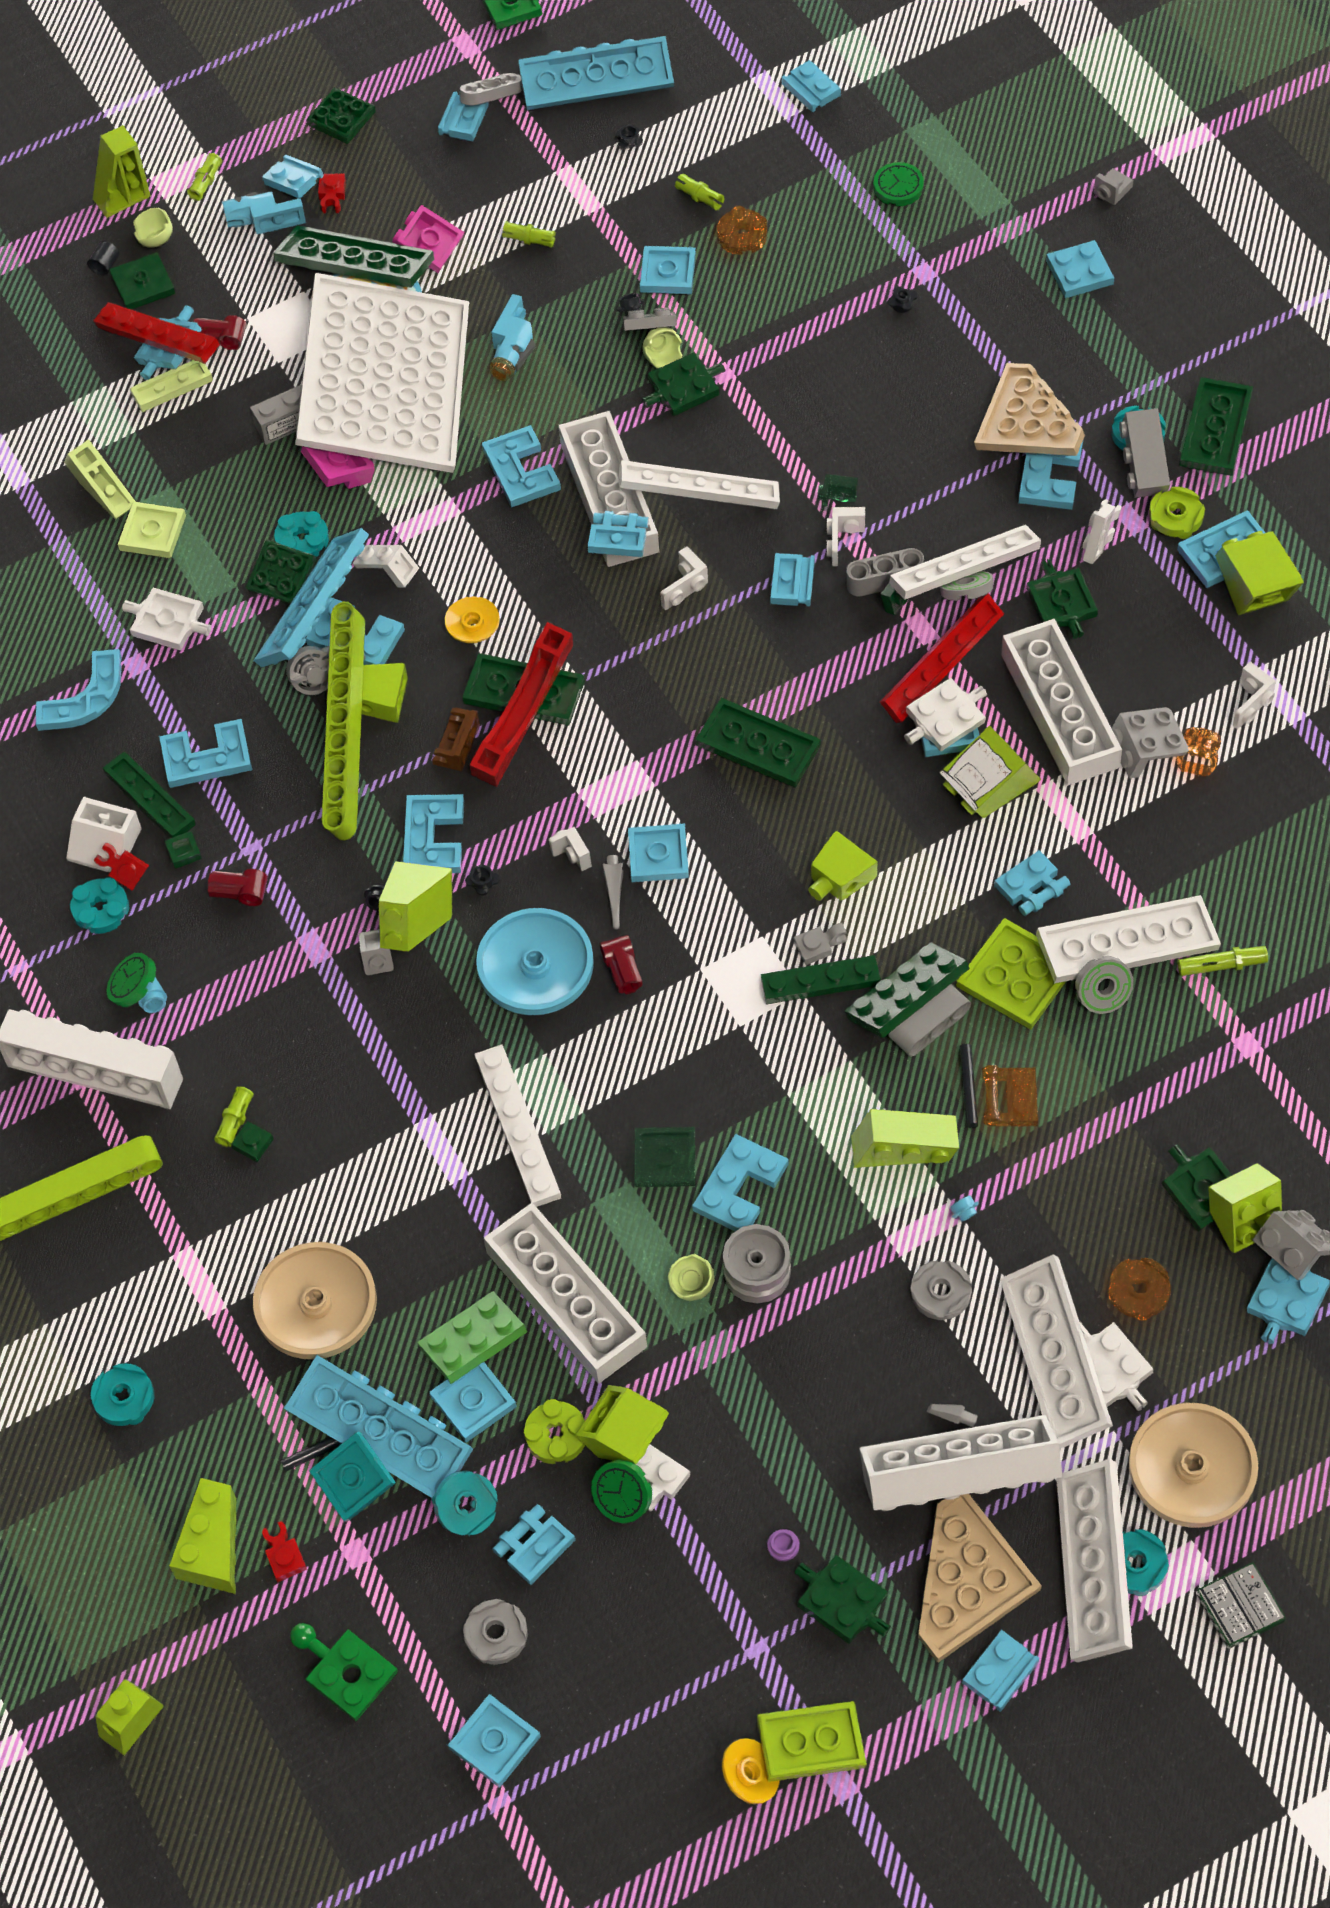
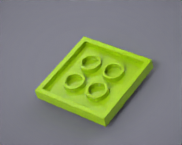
M1004 918L969 964L970 969L959 977L956 987L1031 1030L1067 981L1054 983L1037 936Z

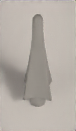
M617 855L607 856V864L602 865L610 899L613 928L619 929L620 895L624 872L622 870L623 863L618 862Z

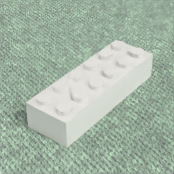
M610 411L559 425L561 447L591 524H594V513H605V511H614V514L618 515L638 513V516L649 517L643 557L659 553L658 532L642 492L620 488L619 466L621 460L629 461ZM603 554L608 567L642 558Z
M1055 619L1003 635L1001 655L1066 784L1071 785L1120 768L1122 748Z
M9 1009L0 1028V1051L7 1066L14 1069L171 1109L183 1081L174 1052L165 1046L157 1045L153 1047L134 1038L128 1040L118 1038L107 1031H102L101 1033L91 1031L80 1024H75L74 1026L64 1024L56 1018L47 1017L45 1019L37 1017L26 1010L18 1012Z
M530 1203L484 1237L487 1254L598 1384L647 1348L644 1330L533 1203Z
M1046 1415L860 1447L864 1482L874 1510L889 1511L902 1505H922L930 1500L941 1498L950 1500L970 1493L985 1494L992 1489L1003 1487L1018 1488L1026 1483H1047L1054 1478L1063 1477L1059 1442Z

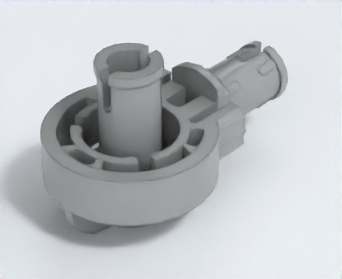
M305 646L300 648L292 659L288 660L286 667L287 677L296 690L306 695H316L328 689L330 646L322 649L316 646ZM299 683H302L305 686H307L308 683L310 687L300 686Z

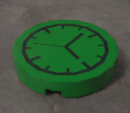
M905 162L886 164L874 176V193L885 204L889 205L890 202L895 203V206H905L914 203L922 195L924 177L921 171L911 164Z
M133 953L127 956L117 965L110 976L106 991L108 999L122 1007H129L141 1000L148 991L146 986L149 982L153 983L155 979V962L143 953Z
M622 1459L613 1460L596 1471L592 1480V1496L595 1505L604 1516L614 1522L625 1524L636 1521L648 1511L652 1503L650 1482L647 1483L644 1471L633 1462Z

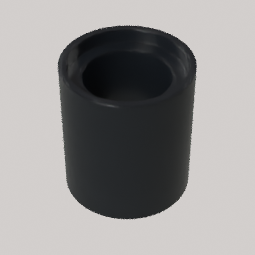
M100 241L87 261V265L94 273L105 276L118 258L119 251L112 243Z

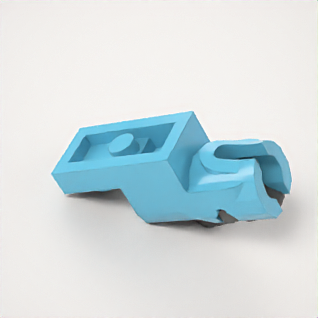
M252 192L242 197L222 201L229 228L254 224L256 234H262L306 223L301 199L275 204L272 192L262 194Z

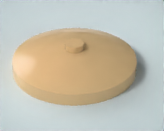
M327 1242L304 1243L280 1253L265 1267L259 1276L253 1295L254 1314L263 1336L279 1351L301 1359H315L316 1355L321 1358H327L350 1348L365 1334L371 1325L377 1305L375 1284L366 1264L349 1249Z
M1180 1403L1157 1411L1139 1428L1130 1450L1129 1472L1137 1495L1157 1516L1180 1526L1194 1528L1209 1527L1230 1519L1246 1505L1256 1484L1258 1457L1251 1437L1244 1427L1232 1416L1206 1404Z

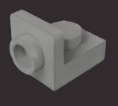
M1112 168L1105 176L1098 174L1095 177L1094 194L1100 199L1115 205L1133 187V179Z
M380 929L359 933L360 951L365 974L373 975L393 971L394 965L391 950L380 948Z

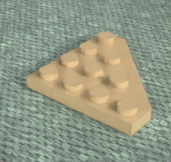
M1007 363L974 444L977 450L1077 456L1085 435L1082 427L1078 422L1074 421L1067 408L1055 397L1047 383L1039 377L1032 364Z
M969 1494L960 1495L955 1499H944L937 1504L918 1638L937 1663H939L1041 1590V1584Z

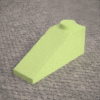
M87 440L67 454L64 461L66 466L78 482L115 520L131 509L132 503L136 501L90 440Z

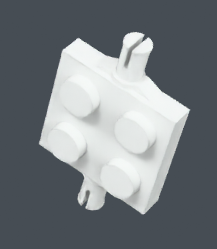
M152 588L147 599L141 604L125 600V603H123L122 610L124 612L136 614V619L130 631L131 635L137 638L182 650L188 637L193 632L209 636L211 632V625L197 622L204 609L201 601Z
M949 678L907 706L906 712L914 720L916 728L904 735L905 740L908 744L912 745L920 738L925 737L933 742L940 752L985 723L986 717L976 707L975 702L987 696L986 690L979 686L967 694L952 678Z
M1080 1322L1106 1406L1108 1407L1116 1400L1127 1397L1137 1411L1141 1410L1142 1407L1144 1408L1148 1402L1136 1389L1144 1379L1153 1374V1368L1114 1322L1100 1333L1093 1334L1092 1336Z

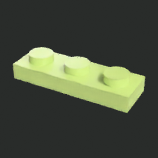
M192 360L178 366L176 369L169 370L130 388V391L140 410L144 412L213 381V378L206 364Z

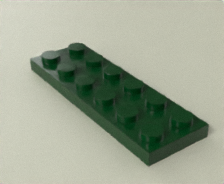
M298 225L273 252L275 262L410 288L413 287L434 260L432 250Z

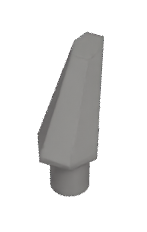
M930 1404L927 1409L928 1413L957 1424L961 1422L971 1427H974L978 1417L965 1411L963 1405Z

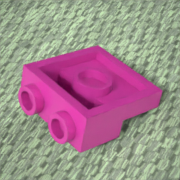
M421 205L416 213L411 211L404 223L407 227L404 231L399 229L392 242L394 244L432 250L434 260L429 265V268L439 273L463 238L465 232Z
M302 446V454L327 487L344 483L349 489L371 483L375 467L370 459Z

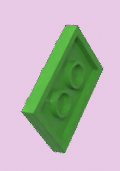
M492 1291L417 1343L421 1351L449 1383L452 1384L526 1334L527 1330L519 1318Z

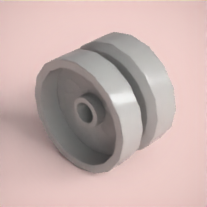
M759 1224L743 1226L732 1233L724 1246L723 1269L726 1285L735 1296L743 1301L758 1304L771 1301L783 1293L790 1280L791 1255L788 1242L782 1234L770 1226Z

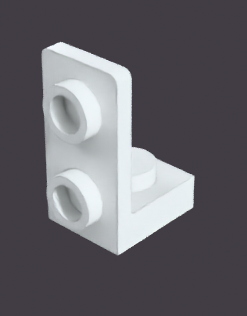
M832 507V518H827V535H832V540H827V557H832V566H838V532H865V507Z
M366 545L353 562L356 568H383L397 587L404 588L419 569L402 545Z
M688 546L679 551L678 568L684 577L661 591V605L665 610L680 604L684 598L693 592L700 591L708 583L707 566Z
M1249 662L1243 668L1240 684L1248 693L1254 695L1235 712L1233 727L1239 729L1244 723L1249 724L1255 718L1257 711L1262 706L1267 707L1275 698L1276 680L1252 662Z

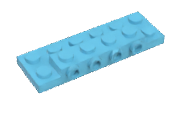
M665 36L638 41L627 39L619 44L602 43L594 48L577 47L568 52L552 51L543 56L518 59L527 110L674 87Z
M362 528L332 539L255 657L254 661L261 668L271 664L276 665L278 662L286 659H292L305 644V637L319 622L318 617L330 605L333 599L332 596L345 582L346 578L344 576L351 570V562L365 548L364 542L369 534Z
M316 1355L284 1407L285 1410L340 1443L345 1442L356 1432H361L388 1472L433 1498L438 1486L446 1477L460 1472L473 1448L444 1431L447 1425L430 1416L428 1421L418 1415L421 1410L411 1403L404 1401L403 1405H400L393 1400L395 1394L380 1385L377 1390L368 1386L367 1384L370 1379L354 1370L350 1375Z

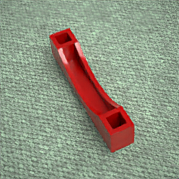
M549 622L546 623L534 645L524 673L508 705L490 733L482 741L470 763L472 776L495 787L498 786L573 647L572 633Z

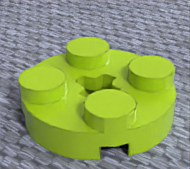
M1171 487L1170 491L1164 493L1160 491L1153 497L1150 504L1149 516L1151 527L1165 535L1187 539L1191 537L1193 532L1199 529L1203 522L1204 504L1202 505L1199 501V496L1194 491L1184 487ZM1180 509L1181 515L1172 514L1170 511Z
M556 1399L547 1400L543 1405L534 1409L528 1416L524 1429L525 1439L531 1454L538 1460L548 1464H555V1462L564 1460L568 1462L576 1458L585 1447V1444L576 1436L585 1422L581 1412L573 1405L559 1402ZM561 1427V1432L563 1433L561 1438L559 1436H555L553 1439L549 1437L550 1428Z

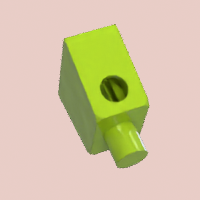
M405 664L363 665L361 714L398 723L408 680Z
M835 831L811 865V878L815 883L808 890L818 901H821L828 893H831L839 900H845L877 877L878 861L838 831Z
M125 1679L95 1716L98 1735L121 1754L125 1755L164 1705L139 1686Z

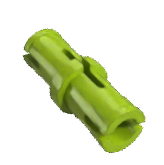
M209 153L202 167L198 168L195 172V179L187 191L188 196L193 200L200 201L208 186L213 184L215 180L214 175L223 162L219 155Z
M681 174L678 177L685 184L677 180L675 182L676 189L691 195V198L696 202L702 201L714 210H718L722 206L716 203L714 199L724 203V195L709 189L706 183L702 181L697 182L686 174Z
M505 221L502 230L504 231L502 233L503 238L524 241V244L527 245L535 243L552 248L555 242V237H553L556 235L555 231L535 228L533 224L525 226Z
M241 1086L236 1087L230 1105L222 1113L223 1120L214 1137L218 1144L231 1147V1143L234 1141L240 1125H243L246 1120L245 1113L254 1095L251 1090Z

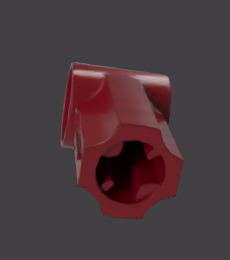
M229 315L224 320L201 318L193 320L202 329L200 333L215 337L223 348L238 350L241 347L247 326L245 320L241 317Z
M247 869L243 874L212 871L208 879V894L210 897L238 899L239 902L247 906H260L263 902L268 876L263 871L257 869Z
M624 935L601 942L600 949L606 967H610L618 992L625 993L626 995L636 992L637 989L642 987V980L634 961L635 954L629 936Z

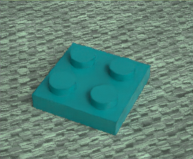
M361 1432L353 1434L309 1470L344 1522L350 1521L396 1483Z

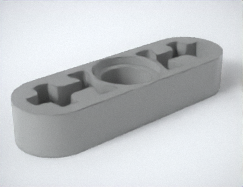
M506 73L462 85L460 87V102L466 105H478L518 94L522 88L521 76Z

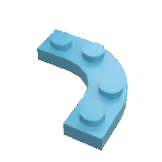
M120 650L92 651L90 683L84 691L75 697L37 701L36 726L38 731L81 726L104 713L113 703L120 689Z

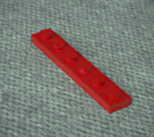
M110 302L106 304L93 321L100 329L203 364L209 360L220 346L215 337Z
M989 593L979 597L880 701L881 705L896 723L903 722L908 716L906 712L907 706L934 689L1004 615Z

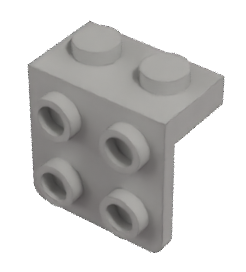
M1167 707L1120 713L1112 727V731L1122 748L1120 763L1125 768L1129 779L1140 777L1149 760L1184 756L1189 750L1172 711Z
M1304 1210L1274 1211L1253 1239L1257 1245L1297 1280H1303L1320 1256L1330 1255V1232L1324 1229L1321 1230L1314 1223L1316 1221L1315 1218Z

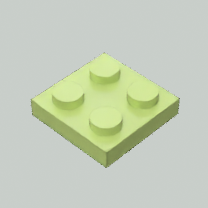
M133 502L118 542L119 550L171 558L186 517L185 510Z

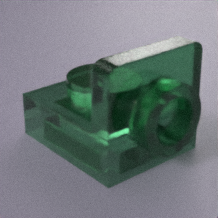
M826 474L824 484H819L817 500L822 501V510L827 511L830 499L840 502H856L858 478Z

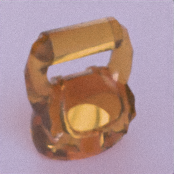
M1187 728L1183 734L1189 747L1187 754L1189 756L1193 755L1209 759L1210 766L1183 760L1184 756L1176 757L1177 766L1183 772L1206 777L1212 774L1218 765V750L1221 746V736L1217 732L1205 728Z

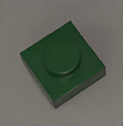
M889 583L881 593L885 612L895 615L908 600H904Z
M191 831L165 840L175 869L202 859Z
M247 1121L231 1143V1146L236 1152L258 1162L274 1138L271 1133Z

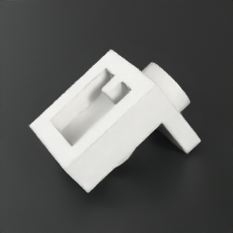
M575 827L561 830L549 838L553 856L566 852L572 864L576 862L581 872L592 867L589 851Z

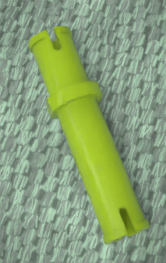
M1266 946L1245 949L1233 947L1232 951L1178 959V971L1180 976L1231 968H1235L1236 971L1242 970L1244 966L1268 963V952Z

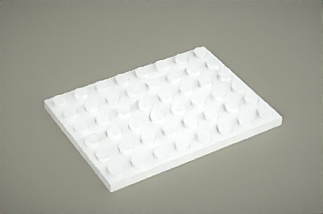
M315 273L295 445L453 473L456 462L469 301Z

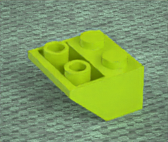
M1258 1163L1209 1187L1210 1213L1233 1253L1254 1244V1237L1274 1211H1282L1281 1180Z
M608 1385L576 1436L598 1458L608 1460L622 1459L637 1465L639 1460L645 1455L647 1447L655 1435L661 1430L669 1412L629 1388Z

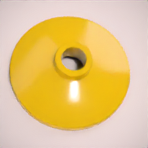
M477 596L465 597L456 601L449 607L445 615V626L448 633L454 639L464 643H478L488 639L496 632L500 622L496 606L491 601Z
M739 1739L727 1747L722 1759V1770L725 1781L731 1791L738 1798L750 1804H762L770 1800L778 1789L779 1781L768 1782L762 1744L752 1739Z

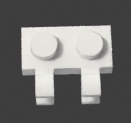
M1103 500L1099 511L1095 510L1089 521V526L1092 527L1091 532L1086 536L1082 546L1085 549L1084 561L1093 564L1103 553L1105 545L1112 541L1115 529H1110L1112 521L1119 518L1120 505L1115 507L1108 504V500Z
M650 1444L643 1458L637 1463V1466L646 1474L644 1477L647 1483L650 1482L652 1487V1503L648 1509L650 1512L656 1507L663 1495L672 1500L690 1477L688 1469Z

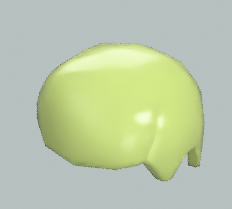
M150 208L142 212L133 222L136 230L134 232L136 239L142 246L148 248L160 247L166 243L173 231L169 216L166 211L160 208Z
M658 327L650 330L644 339L643 354L658 369L682 358L680 351L682 341L673 329Z
M696 1254L681 1257L671 1265L668 1274L670 1288L676 1296L683 1300L694 1301L702 1299L711 1291L714 1284L713 1268L708 1260Z

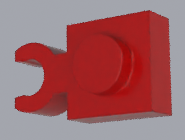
M323 174L324 176L319 178L318 189L322 213H326L328 206H335L336 213H339L341 210L339 200H345V174Z
M105 843L102 849L108 852L109 858L105 859L97 855L94 859L95 863L102 867H111L112 870L109 876L133 891L149 865L126 850L120 856L113 845Z
M282 1521L278 1522L280 1533L277 1536H270L267 1528L262 1529L266 1543L273 1546L265 1550L277 1582L307 1570L295 1538L286 1541L288 1531Z

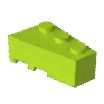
M124 125L100 137L93 200L104 216L108 218L151 197L138 144Z
M870 1109L851 1135L854 1168L944 1163L950 1161L959 1149L956 1116Z
M203 1478L200 1479L169 1566L176 1579L236 1594V1497L231 1485Z

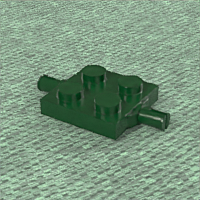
M693 352L649 372L648 380L654 387L655 393L643 397L642 402L646 408L660 402L669 409L673 416L678 415L720 395L719 387L712 377L724 373L725 367L722 362H719L707 368Z
M1047 559V562L1043 560L1040 565L1045 575L1040 579L1027 582L1026 587L1041 623L1055 619L1058 627L1069 626L1074 639H1077V637L1081 638L1084 632L1079 622L1095 618L1098 615V609L1079 568L1069 571H1056L1051 559Z
M1176 1144L1167 1152L1170 1153L1179 1166L1161 1184L1199 1232L1211 1222H1215L1210 1213L1209 1187L1232 1176V1174L1211 1147L1199 1155L1188 1158L1179 1144Z
M835 1555L825 1569L818 1573L811 1570L804 1563L797 1567L795 1575L809 1583L808 1590L798 1601L797 1607L845 1642L850 1644L856 1635L868 1626L882 1637H885L886 1633L889 1632L891 1625H888L876 1616L879 1606L887 1598L888 1591L837 1555Z

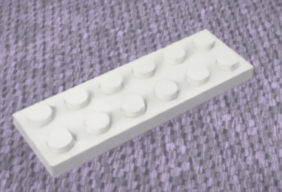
M1201 895L1040 927L1036 932L1054 983L1076 979L1079 971L1087 962L1103 958L1102 956L1118 958L1128 968L1216 951L1219 950L1221 945Z
M1053 1254L1001 1278L1002 1288L1041 1413L1047 1416L1059 1442V1449L1112 1427L1109 1412L1059 1257Z
M1111 1459L1063 1472V1477L1057 1478L1070 1658L1076 1662L1132 1649L1117 1462Z

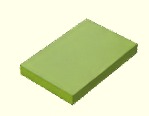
M854 1701L758 1714L757 1716L768 1782L863 1769L867 1765Z

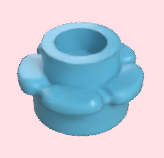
M971 1195L959 1200L950 1206L954 1214L952 1218L957 1219L959 1217L961 1222L977 1214L975 1207L979 1203L974 1202Z

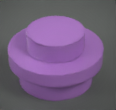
M777 1530L768 1539V1551L778 1561H789L799 1551L798 1537L790 1530Z

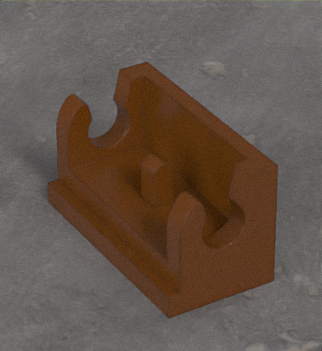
M452 708L450 712L452 715L449 717V723L440 745L433 753L435 756L432 759L433 765L462 771L480 724L476 710L469 711L461 708Z

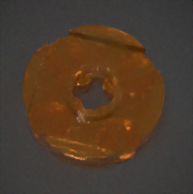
M743 206L733 207L731 212L723 215L717 224L719 244L727 252L736 255H743V251L751 250V253L760 250L767 241V219L756 211L745 209ZM744 229L747 230V233L742 232L738 234V230Z
M1141 1258V1260L1132 1261L1127 1259L1118 1264L1113 1270L1110 1277L1108 1295L1120 1312L1139 1321H1145L1151 1316L1159 1314L1167 1306L1171 1294L1170 1278L1165 1268L1152 1259ZM1142 1282L1145 1283L1146 1293H1136L1134 1291L1135 1288L1132 1284L1140 1285Z

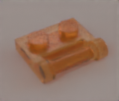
M995 1065L983 1067L982 1078L985 1080L986 1086L984 1124L987 1126H1038L1036 1067L999 1068ZM997 1081H1006L1007 1113L998 1111Z

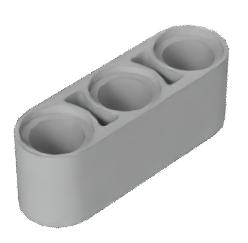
M908 548L853 561L846 569L847 590L854 596L882 592L890 582V575L924 563V555L918 549Z
M950 984L891 1031L889 1037L909 1057L915 1056L961 1019L971 1007V1002Z

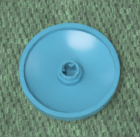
M545 908L519 910L498 920L482 938L476 959L479 980L487 995L499 1006L511 1012L524 1015L548 1014L571 1004L587 987L592 976L594 964L592 946L584 929L571 917Z

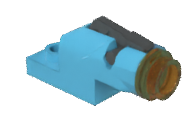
M512 294L492 330L493 346L496 352L490 363V373L501 381H507L513 377L536 348V344L533 341L531 323L524 320L526 309L523 308L522 297Z

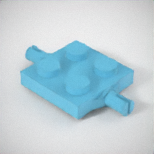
M186 305L178 317L172 319L160 318L161 320L197 332L202 330L196 322H188L194 310ZM144 343L134 356L140 365H146L140 373L141 377L149 380L158 368L176 369L184 358L183 356Z
M1272 1258L1247 1307V1313L1262 1318L1268 1324L1261 1339L1264 1342L1268 1340V1344H1273L1280 1329L1291 1330L1305 1336L1330 1286V1280L1316 1275L1310 1270L1303 1280H1297Z

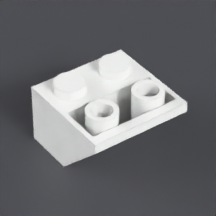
M83 797L72 819L67 861L111 872V867L99 866L95 863L94 859L97 855L105 859L109 858L108 852L102 849L105 843L113 845L120 856L124 850L131 852L141 831L136 811Z

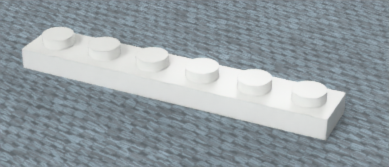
M621 460L619 466L620 488L772 509H777L780 503L779 485L776 481Z
M1026 525L892 574L890 575L889 584L905 600L1040 549L1041 539Z
M503 1045L475 1053L477 1065L530 1202L538 1207L561 1199L560 1190Z

